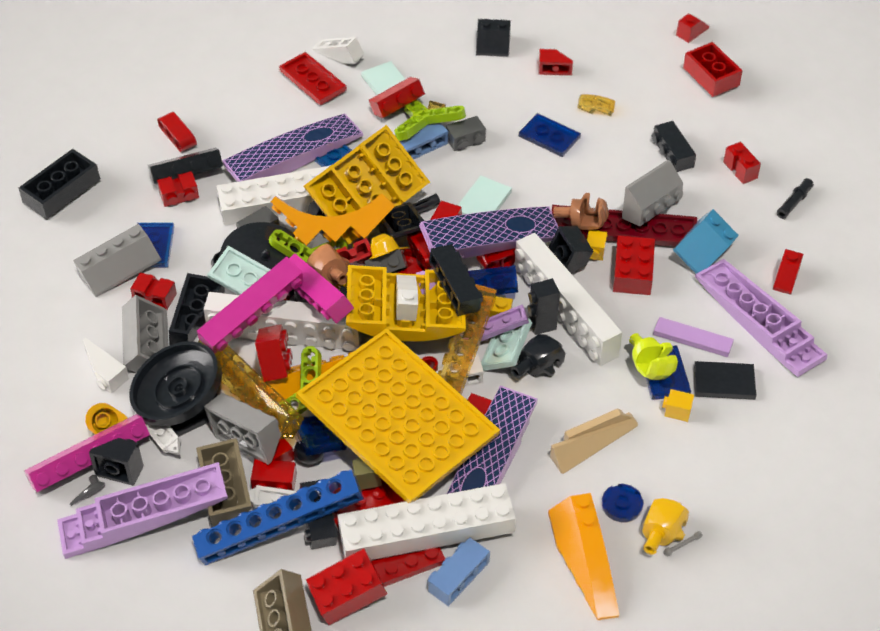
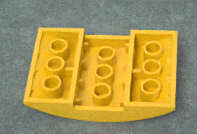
M386 124L303 187L323 213L330 217L359 210L371 203L381 193L395 206L402 205L428 185L430 181ZM352 227L342 235V238L348 245L358 238L352 232L354 229Z
M348 265L347 299L354 309L346 315L347 326L370 336H376L387 328L400 341L414 342L437 340L465 332V315H457L434 270L425 269V275L387 273V267ZM396 275L416 276L418 288L416 321L396 320ZM437 282V284L429 290V283Z

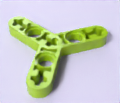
M416 99L404 106L405 113L410 118L398 126L394 132L399 141L407 140L428 124L464 119L466 117L464 106L427 109Z
M278 229L274 230L269 237L270 245L289 258L295 253L290 249V246L296 247L298 253L295 254L306 263L309 256L321 246L319 245L311 249L286 232ZM339 239L337 242L333 240L326 242L333 248L335 246L340 248L347 247V243L343 239Z
M313 346L305 347L301 353L300 389L321 375V352ZM311 352H313L315 356H312V358L309 359L308 356L311 355ZM314 370V379L308 380L307 373ZM294 393L271 409L268 415L277 418L276 414H280L278 427H282L308 410V408L296 398V393ZM294 401H298V409L296 411H291V403Z

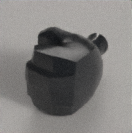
M538 334L522 348L519 355L520 363L511 368L513 376L520 378L527 372L532 376L544 373L551 377L555 373L553 363L561 366L565 360L566 353L562 348V344L545 334Z

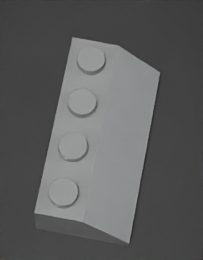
M666 160L625 187L622 219L641 226L682 198L683 182L671 161Z
M137 224L74 259L73 262L82 279L95 297L161 261V258L148 235Z
M137 295L122 306L123 365L127 369L137 372L148 358L169 346L167 309Z
M224 393L219 394L204 406L213 433L217 439L226 441L237 438L241 451L268 465L272 462L281 436L278 427L279 422L274 416H269L261 410L255 409L247 403H242Z

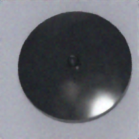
M249 223L235 229L227 236L221 246L219 258L226 248L230 246L265 267L272 269L288 256L270 245V235L277 229L286 232L293 238L295 235L289 229L274 223ZM290 246V249L293 252L298 253V249L296 247ZM293 289L290 291V297L295 294Z
M179 342L159 350L143 363L131 382L129 399L133 410L139 416H142L146 423L154 426L176 425L194 417L214 398L222 380L220 361L208 346L199 342Z

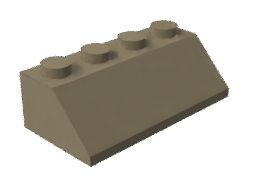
M237 438L197 447L200 467L219 462L228 499L208 507L212 526H217L221 521L236 518L240 513L249 512L252 509Z
M280 569L253 590L260 631H312L300 574Z

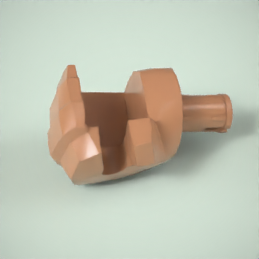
M585 192L581 199H572L570 207L554 206L553 214H555L554 218H570L572 226H578L581 230L599 229L604 225L609 216L607 202L599 197L596 208H591L589 204L590 193Z
M330 244L321 245L309 256L307 264L333 286L347 283L349 260L341 257Z

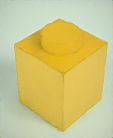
M589 230L587 242L594 251L590 259L603 261L607 232Z
M671 389L669 397L665 396L662 408H666L665 417L688 422L694 394Z

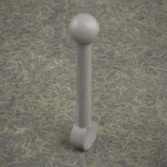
M698 531L681 543L671 548L667 547L664 550L665 555H672L673 551L695 539H700L703 534Z

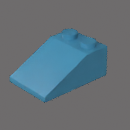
M712 209L701 217L673 251L697 274L708 268L739 235Z

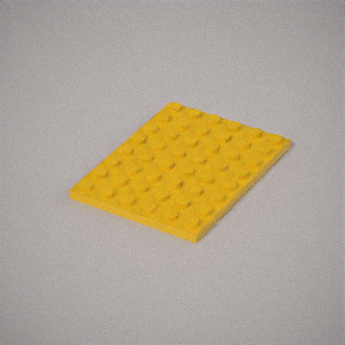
M387 328L296 392V398L408 504L418 500L500 433V429Z

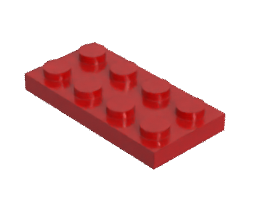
M307 52L279 66V71L319 105L347 91V86Z

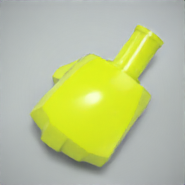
M638 333L630 336L629 342L634 346L632 357L635 367L644 377L651 380H662L668 378L676 371L677 357L676 355H669L673 350L671 343L664 342L659 344L653 337L643 339Z

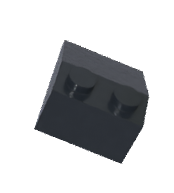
M408 202L395 206L378 224L381 234H387L395 239L420 231L419 225L424 219L413 205Z

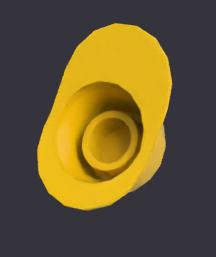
M380 234L372 238L370 245L372 257L369 259L377 258L398 249L406 250L409 247L400 248L392 236Z
M97 403L87 411L85 423L93 434H97L128 417L107 403Z

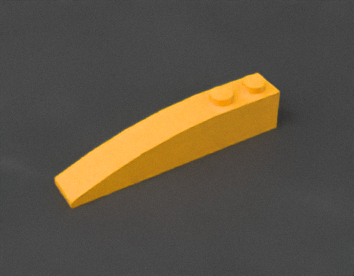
M333 356L329 358V362L322 360L321 374L340 362L345 356ZM301 364L292 366L287 378L264 382L263 376H258L268 402L278 405L300 390ZM311 370L307 373V379H314L315 371Z
M587 493L569 496L548 510L557 549L564 557L568 569L573 573L578 587L582 589L585 599L597 621L619 617L611 570L592 495Z

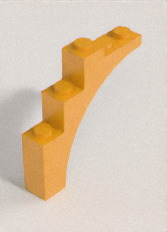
M382 193L371 203L359 210L330 217L315 216L301 212L289 206L277 196L270 201L273 204L272 209L279 215L283 213L287 217L285 221L292 227L296 225L298 227L293 232L294 238L306 246L322 230L324 231L322 235L330 242L332 240L337 242L350 227L354 228L352 232L359 239L361 237L365 239L395 207Z

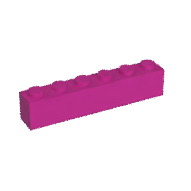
M294 253L289 258L303 272L302 284L293 290L297 291L326 320L332 319L337 324L354 309L344 294L297 254Z
M285 257L197 330L198 338L214 354L218 351H223L233 338L237 339L240 337L245 328L253 326L263 313L267 314L270 312L275 303L283 301L292 289H297L303 282V272L288 257Z
M135 414L24 470L33 490L39 492L92 465L89 455L90 449L117 438L131 439L137 442L149 436L150 433L142 416Z

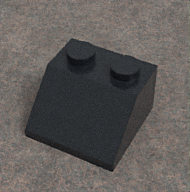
M478 19L477 56L509 57L511 20Z
M559 226L548 247L571 274L587 265L594 252L578 226Z
M117 438L89 451L97 477L134 486L144 467L139 445L131 439Z

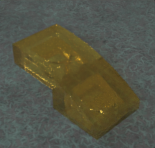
M580 94L577 108L593 114L596 110L611 117L614 113L615 100L598 95Z

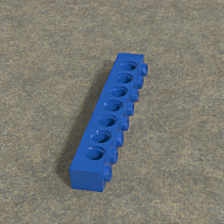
M341 471L332 478L322 479L315 485L300 488L296 493L281 496L277 501L262 504L253 511L240 513L236 518L219 522L217 526L200 530L192 536L198 559L206 566L364 500V497L353 471ZM337 488H341L340 492L333 494ZM321 496L319 501L313 502L316 497ZM301 504L298 510H294L297 505ZM277 513H281L280 517L274 519ZM258 521H261L259 526L254 527ZM241 529V532L234 536L235 532ZM221 537L220 542L214 544L216 539Z

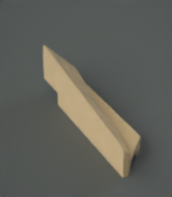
M620 409L610 411L565 431L564 441L551 445L550 458L558 470L564 474L636 428L638 422L630 412L624 414Z

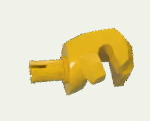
M666 498L654 499L642 529L643 535L647 539L643 546L646 553L654 555L659 545L665 546L674 540H683L685 534L682 526L685 527L687 524L689 510L682 506V503Z

